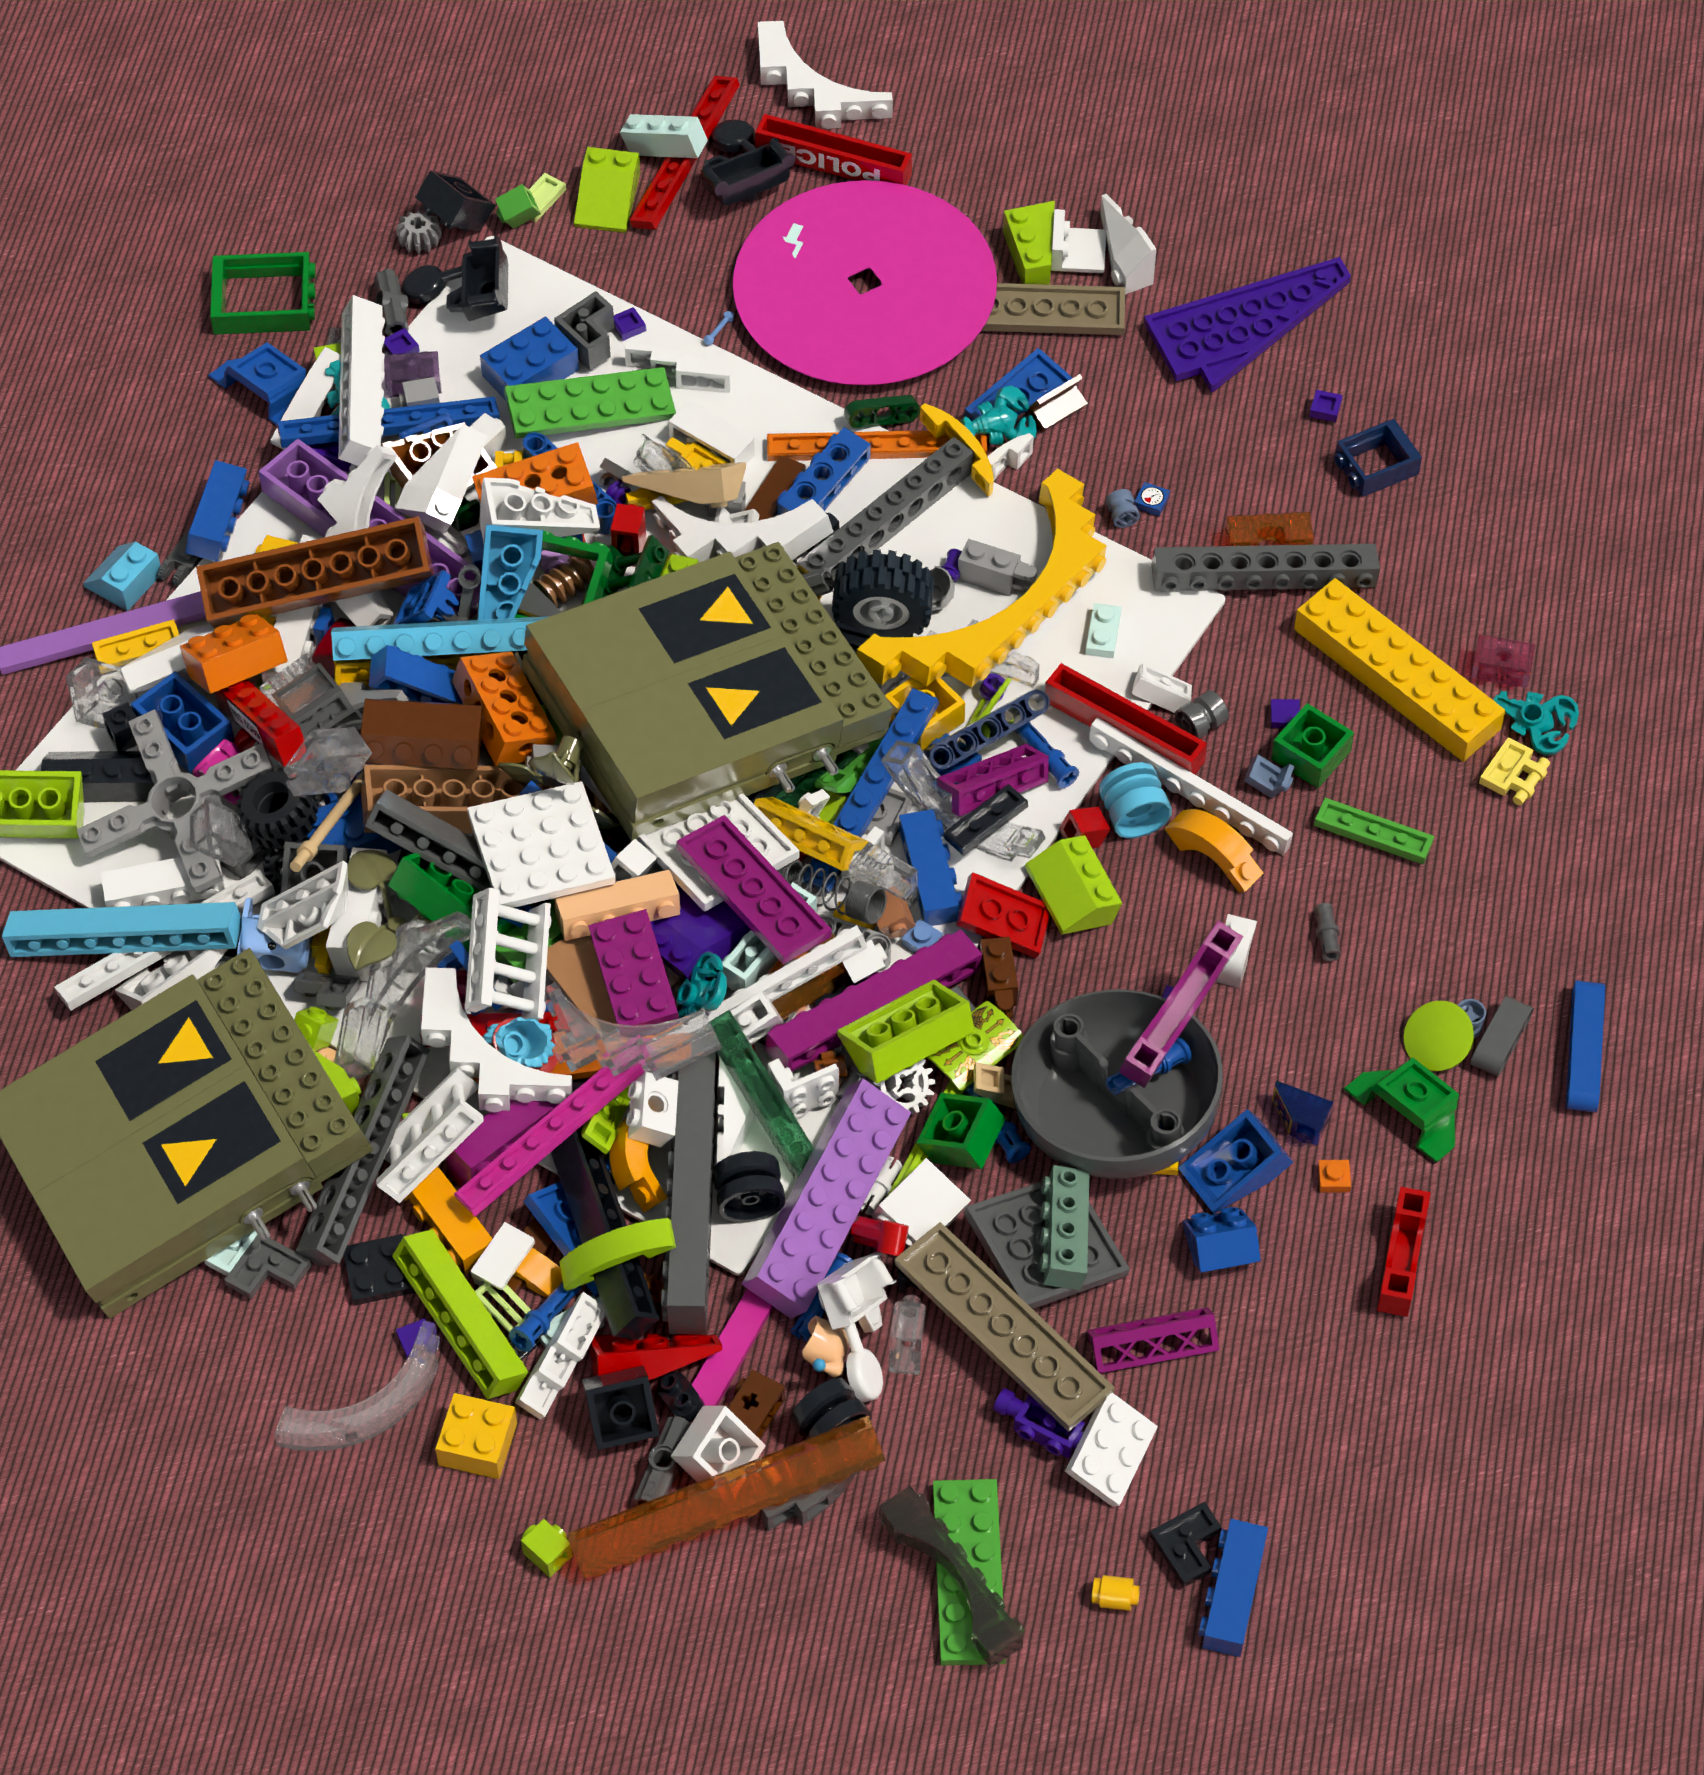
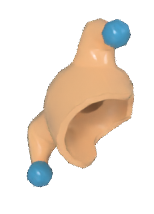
M814 1316L808 1323L811 1337L802 1349V1355L805 1360L812 1364L815 1371L825 1372L829 1376L836 1378L843 1372L844 1360L848 1353V1340L843 1327L832 1330L829 1321L819 1316Z

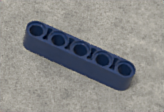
M1038 689L1022 694L932 745L922 754L921 762L923 767L927 771L934 773L947 769L1044 714L1050 704L1048 695ZM1030 697L1037 702L1036 711L1029 707L1028 701ZM1006 711L1012 713L1014 717L1013 724L1006 721ZM982 724L988 726L990 730L989 738L982 734ZM958 738H962L966 742L965 751L958 748ZM935 751L942 755L943 761L941 765L937 764L933 759Z

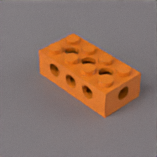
M578 442L472 476L480 504L484 477L514 479L520 481L521 486L534 490L536 487L545 489V493L561 497L565 495L594 505L598 504L595 489Z
M512 651L460 657L452 683L463 704L482 705L481 739L495 766L500 762H525L526 756H531L533 744H554L557 735Z

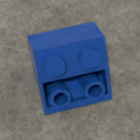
M1228 1207L1222 1209L1221 1213L1212 1215L1196 1213L1191 1215L1190 1219L1182 1220L1193 1263L1200 1272L1261 1261L1256 1225L1242 1209Z

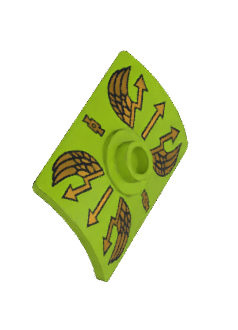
M989 1001L983 1002L971 1012L975 1032L939 1050L936 1054L926 1057L950 1079L957 1090H964L974 1082L975 1062L988 1065L997 1064L1015 1050L1024 1037L1015 1024Z

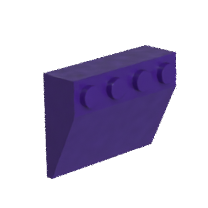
M675 882L680 898V915L651 921V926L663 964L684 980L688 979L691 981L693 968L703 953L707 951L714 953L723 961L739 944L742 937L749 933L751 929L725 901L704 912Z

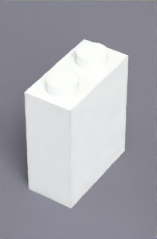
M926 1158L879 1204L872 1217L878 1221L886 1220L909 1226L905 1251L939 1222L948 1227L964 1211L971 1200Z

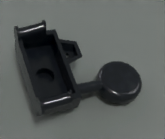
M742 120L723 121L712 130L711 138L715 148L725 152L745 151V153L730 159L718 155L704 161L705 166L701 170L702 186L722 204L729 205L737 201H754L759 197L760 192L782 184L790 177L789 168L794 165L795 156L788 153L777 138H772L769 144L756 148L753 145L755 142V130L751 124Z
M496 235L494 239L472 242L469 240L468 244L472 252L463 254L462 266L447 271H442L433 265H425L414 269L403 281V294L407 295L410 303H426L433 300L443 291L447 281L462 277V287L447 295L446 308L450 312H464L470 322L507 310L508 259L499 236Z

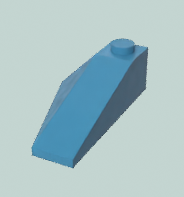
M486 525L477 620L515 618L541 559L543 530Z

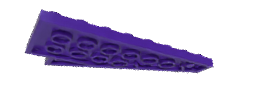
M1338 257L1144 316V325L1175 381L1201 374L1210 392H1213L1350 283L1351 275L1341 258Z

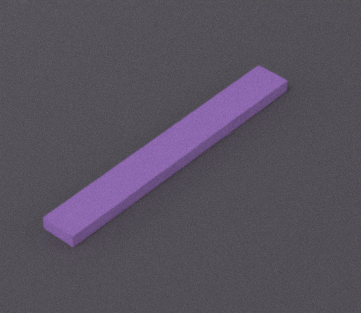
M201 591L1 646V673L4 675L93 650L92 642L174 619L176 626H181L206 619Z

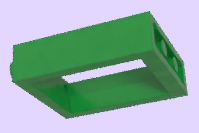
M309 252L213 256L210 318L214 335L310 331L311 320H315V304H311V299H316L315 283H311V280L316 279V264L310 262ZM302 276L301 310L225 313L226 279Z
M543 530L542 550L597 561L584 604L602 598L613 563L610 548L599 542L585 543L572 536L562 538ZM516 614V616H515V618H526V617H528V616H523V615H519V614Z

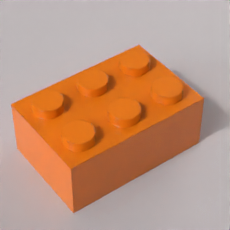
M258 614L243 616L236 623L219 626L212 633L205 636L192 637L188 640V643L180 645L188 676L210 694L288 662L280 632Z

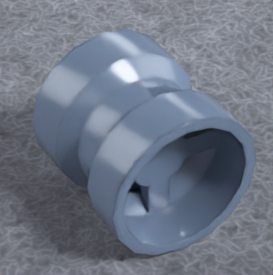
M1127 489L1116 490L1106 498L1108 510L1112 512V521L1118 528L1130 527L1140 518L1138 508L1133 505V495Z
M1465 999L1458 1006L1471 1019L1474 1038H1476L1482 1032L1486 1009L1478 1000Z

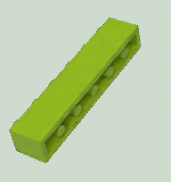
M431 1229L404 1236L392 1257L487 1400L517 1391L528 1374V1370L434 1230Z

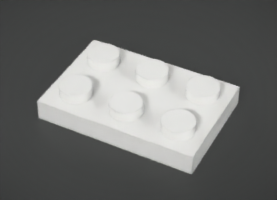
M1111 1393L1095 1409L1065 1472L1112 1507L1119 1506L1158 1426L1114 1393Z

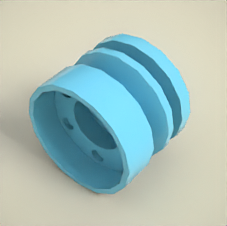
M1139 762L1121 766L1103 778L1099 785L1100 797L1104 801L1105 808L1109 811V818L1114 830L1120 837L1139 838L1149 835L1165 825L1172 815L1170 802L1166 793L1161 789L1162 784L1158 779L1155 768L1151 764Z

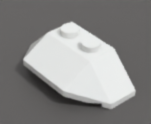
M341 861L262 903L257 928L284 949H288L327 929L345 913L347 907L346 901L349 890L347 863Z

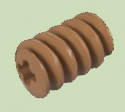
M571 557L566 563L559 564L557 569H551L548 574L541 575L539 580H533L532 583L558 607L557 598L562 603L567 602L566 592L570 597L574 598L576 596L575 587L580 592L585 591L583 582L585 581L589 585L594 567L588 559Z

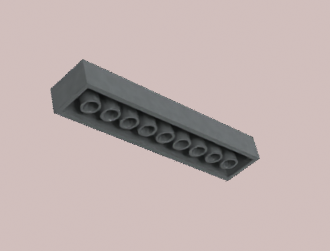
M689 1033L692 1037L691 1063L676 1065L672 1072V1079L679 1082L675 1136L670 1139L671 1151L668 1153V1206H666L665 1218L671 1220L676 1248L665 1252V1261H663L664 1289H662L661 1307L663 1308V1322H668L669 1334L707 1335L713 1198L712 1173L714 1168L718 1080L717 1034Z

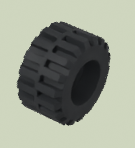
M279 768L277 772L270 769L264 775L261 773L256 775L254 781L249 780L246 783L247 788L242 789L239 794L241 799L237 800V807L239 808L237 813L256 843L259 845L263 844L265 848L269 849L273 846L276 849H283L285 842L301 841L305 838L304 834L306 832L310 833L313 827L311 824L316 823L318 818L316 816L318 806L310 790L299 775L297 776L294 771L289 770L286 772L285 769ZM285 804L278 811L271 813L276 807Z

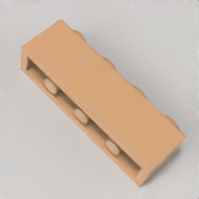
M670 870L617 881L612 885L554 898L555 917L564 941L590 936L588 925L647 909L650 922L680 915L679 892Z

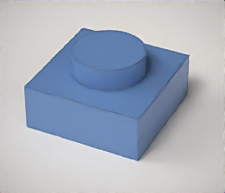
M919 918L915 923L916 926L903 936L902 945L915 953L924 946L929 947L938 942L943 937V933Z

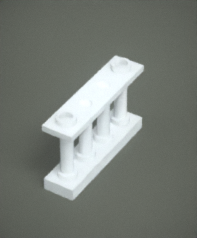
M489 887L473 895L465 1010L478 1012L495 1003L522 1010L523 1019L532 1018L539 1021L543 1019L546 1009L544 997L548 937L552 921L550 916L551 904H541L530 909L529 912L500 905V890ZM498 917L528 924L527 941L498 933ZM496 945L526 953L525 969L496 962ZM494 974L523 981V998L494 991Z
M456 1067L398 1124L384 1158L391 1165L376 1179V1184L380 1189L400 1203L484 1121L483 1115L465 1102L479 1089L478 1083Z

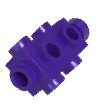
M1004 1388L993 1407V1411L1003 1416L1008 1414L1015 1418L1013 1430L1021 1438L1043 1445L1048 1452L1056 1456L1062 1455L1069 1459L1077 1448L1085 1430V1422L1081 1421L1068 1432L1030 1394L1024 1402L1016 1398V1393Z

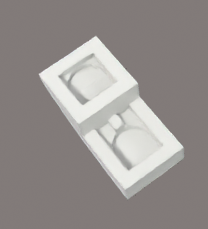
M1029 433L1012 439L988 456L994 480L1008 465L1018 470L1033 453V435Z

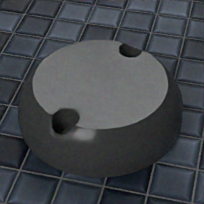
M1110 989L1082 994L1060 1003L1042 1015L1028 1029L1020 1041L1014 1056L1011 1089L1014 1106L1022 1127L1034 1144L1050 1158L1064 1167L1085 1171L1092 1177L1127 1179L1145 1176L1168 1168L1197 1147L1208 1134L1219 1112L1223 1093V1067L1217 1045L1206 1027L1193 1015L1178 1037L1182 1038L1191 1050L1192 1059L1189 1063H1180L1172 1067L1171 1071L1167 1074L1158 1073L1153 1075L1145 1088L1136 1084L1117 1095H1113V1091L1110 1092L1107 1088L1106 1078L1119 1072L1124 1060L1166 999L1143 991Z

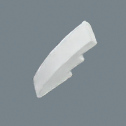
M626 341V366L650 369L664 367L667 379H676V388L730 393L731 391L730 371L712 362L663 346Z
M327 347L323 349L296 392L281 421L321 416V410L328 401L327 394L335 390L334 377L326 376L325 369L329 368L330 363L339 360L341 363V354ZM277 427L270 443L281 448Z
M584 1292L579 1295L529 1375L515 1401L517 1405L540 1420L546 1416L558 1391L565 1387L577 1362L583 1359L606 1315L602 1304Z

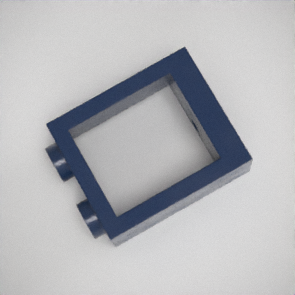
M1395 419L1337 441L1334 454L1336 466L1344 471L1350 486L1353 489L1356 488L1361 497L1418 475L1422 456ZM1386 444L1398 463L1366 476L1353 457Z

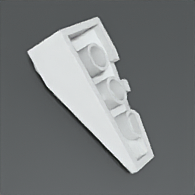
M1107 194L1102 195L1100 214L1103 229L1106 230V245L1112 270L1111 277L1114 284L1119 287H1125V294L1153 285L1156 260L1155 246L1141 227L1134 228L1132 226L1133 219L1130 216L1123 217L1121 208Z
M485 477L483 479L479 518L483 543L486 525L544 530L558 537L598 532L600 529L597 509L594 504L565 495L561 497L545 493V489L536 487L534 490L521 486L520 481L514 479Z
M210 624L190 628L121 667L119 672L129 694L150 690L174 671L186 681L193 680L188 676L180 645L188 643V640L192 637L205 636L212 633L215 628Z
M227 949L188 950L184 954L175 956L171 954L163 959L164 965L152 972H149L148 968L140 971L115 989V992L133 1010L191 974H194L196 979H199L212 971Z
M720 1050L718 1087L720 1088V1103L722 1105H718V1128L720 1132L717 1134V1163L728 1156L739 1153L758 1109L759 1095H764L765 1077H759L758 1065L728 1050Z

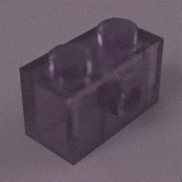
M438 351L385 355L384 372L387 398L399 397V394L404 393L402 382L435 377L438 394L442 393Z

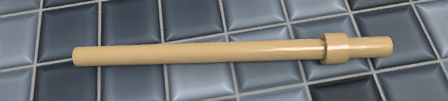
M363 771L360 772L310 839L304 841L297 849V855L290 863L292 871L299 872L306 862H310L318 852V846L361 792L360 785Z

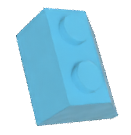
M138 542L120 545L86 579L83 586L128 611L158 579L157 573L161 566L158 554Z

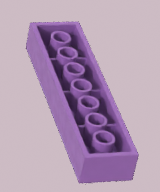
M864 1078L847 1087L741 1285L790 1319L808 1310L818 1291L816 1284L825 1278L852 1223H854L911 1114L909 1110Z

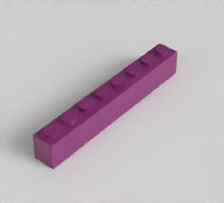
M962 930L953 934H946L938 942L929 947L924 946L918 949L914 955L905 960H897L890 968L880 973L875 972L865 981L856 986L851 985L847 987L841 994L832 999H824L817 1007L807 1012L802 1011L789 1022L774 1026L767 1033L765 1051L773 1061L779 1058L783 1067H789L791 1072L821 1057V1052L832 1051L843 1045L837 1034L838 1029L932 980H936L949 988L978 972L982 953Z

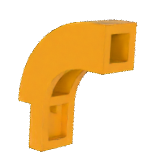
M1197 809L1182 810L1164 828L1180 851L1197 850L1214 860L1238 892H1246L1263 874L1250 855L1253 848L1229 824L1208 812Z
M625 1118L617 1127L616 1131H618V1134L610 1148V1166L619 1191L629 1187L634 1200L639 1204L644 1213L668 1199L650 1168L647 1155L649 1144L628 1138L629 1126H627Z

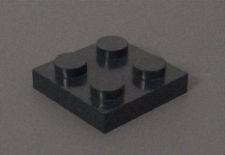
M403 1234L347 1245L344 1258L354 1306L415 1293L410 1282L392 1257L404 1237Z

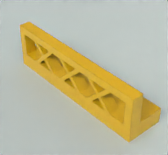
M775 797L757 798L754 801V805L801 852L841 871L849 869L854 851L866 850L869 841Z

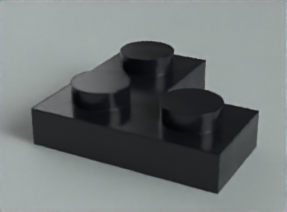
M1204 1501L1150 1530V1537L1184 1588L1211 1573L1212 1567L1197 1545L1221 1533L1222 1527Z

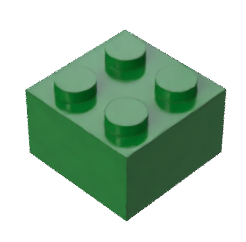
M1306 703L1274 739L1271 760L1282 767L1290 763L1294 766L1293 774L1318 789L1351 752L1354 732Z
M940 1093L916 1143L932 1163L982 1169L1006 1118L990 1098Z

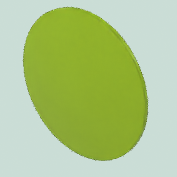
M1432 1001L1422 1005L1410 1016L1404 1030V1046L1410 1058H1415L1430 1071H1445L1458 1065L1468 1055L1474 1038L1473 1025L1468 1014L1458 1005L1448 1001Z

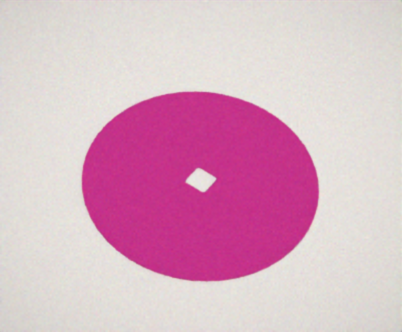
M863 180L829 184L809 190L784 202L765 216L751 231L738 254L733 275V293L737 311L745 328L761 348L785 366L799 373L823 381L845 385L866 386L900 382L918 377L946 364L966 349L981 332L993 309L997 290L996 266L992 252L979 229L967 216L956 207L931 193L915 187L885 181ZM793 223L803 226L797 241L804 243L796 258L792 254L796 245L786 242L783 238L787 237ZM870 268L882 285L866 293L859 294L848 278Z

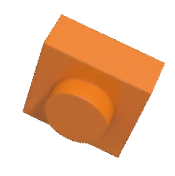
M1349 1160L1318 1161L1320 1193L1350 1192Z

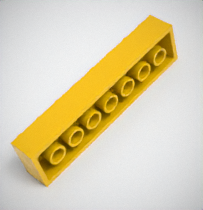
M1336 578L1297 609L1294 630L1462 762H1465L1501 730L1505 715L1503 707Z

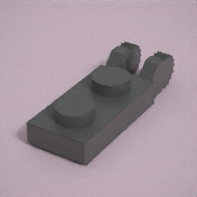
M191 526L167 559L163 561L157 573L158 578L165 580L175 568H178L172 582L177 586L184 581L203 559L185 553Z

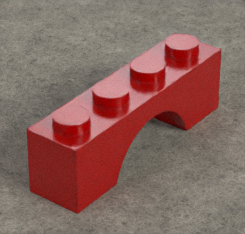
M1400 1186L1377 1311L1408 1317L1431 1192Z

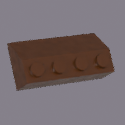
M365 698L360 734V763L477 770L480 764L482 705Z

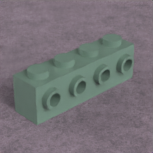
M1053 1165L1049 1176H1044L1041 1193L1046 1195V1202H1043L1041 1208V1220H1045V1227L1042 1228L1040 1235V1246H1044V1253H1042L1040 1258L1039 1271L1044 1272L1043 1285L1080 1290L1087 1275L1089 1173L1076 1168Z

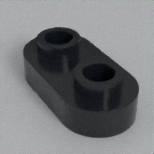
M680 1372L669 1373L660 1380L657 1392L675 1416L685 1418L688 1422H693L705 1404L690 1382Z

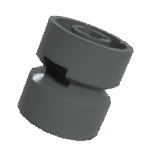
M1207 690L1196 697L1194 703L1188 702L1175 711V720L1179 728L1200 739L1208 734V729L1215 730L1229 720V713L1221 697L1214 691Z

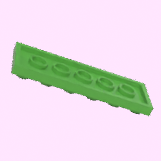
M664 367L511 385L504 388L515 439L524 438L527 434L534 432L550 435L670 420L676 414Z
M997 1479L933 1481L941 1666L1006 1664Z

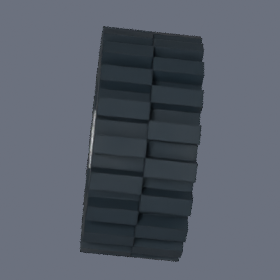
M881 549L873 550L871 555H868L866 551L859 552L858 558L851 555L847 557L846 563L842 561L839 564V568L835 573L832 600L833 619L836 622L888 637H913L914 633L920 635L923 633L924 627H928L931 619L934 588L933 576H930L928 567L922 568L923 563L916 559L912 562L910 561L911 556L905 553L899 557L896 556V551L889 550L888 554H881Z

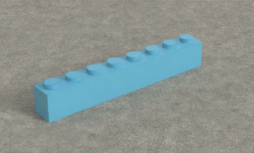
M550 616L332 628L333 661L371 659L373 654L386 645L396 646L404 652L419 656L528 650L524 645L526 625Z
M236 902L10 911L2 939L10 957L236 949L242 928V918Z

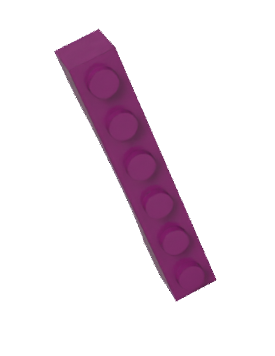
M1219 920L1217 921L1156 1016L1124 1060L1119 1073L1141 1087H1146L1236 952L1244 936Z

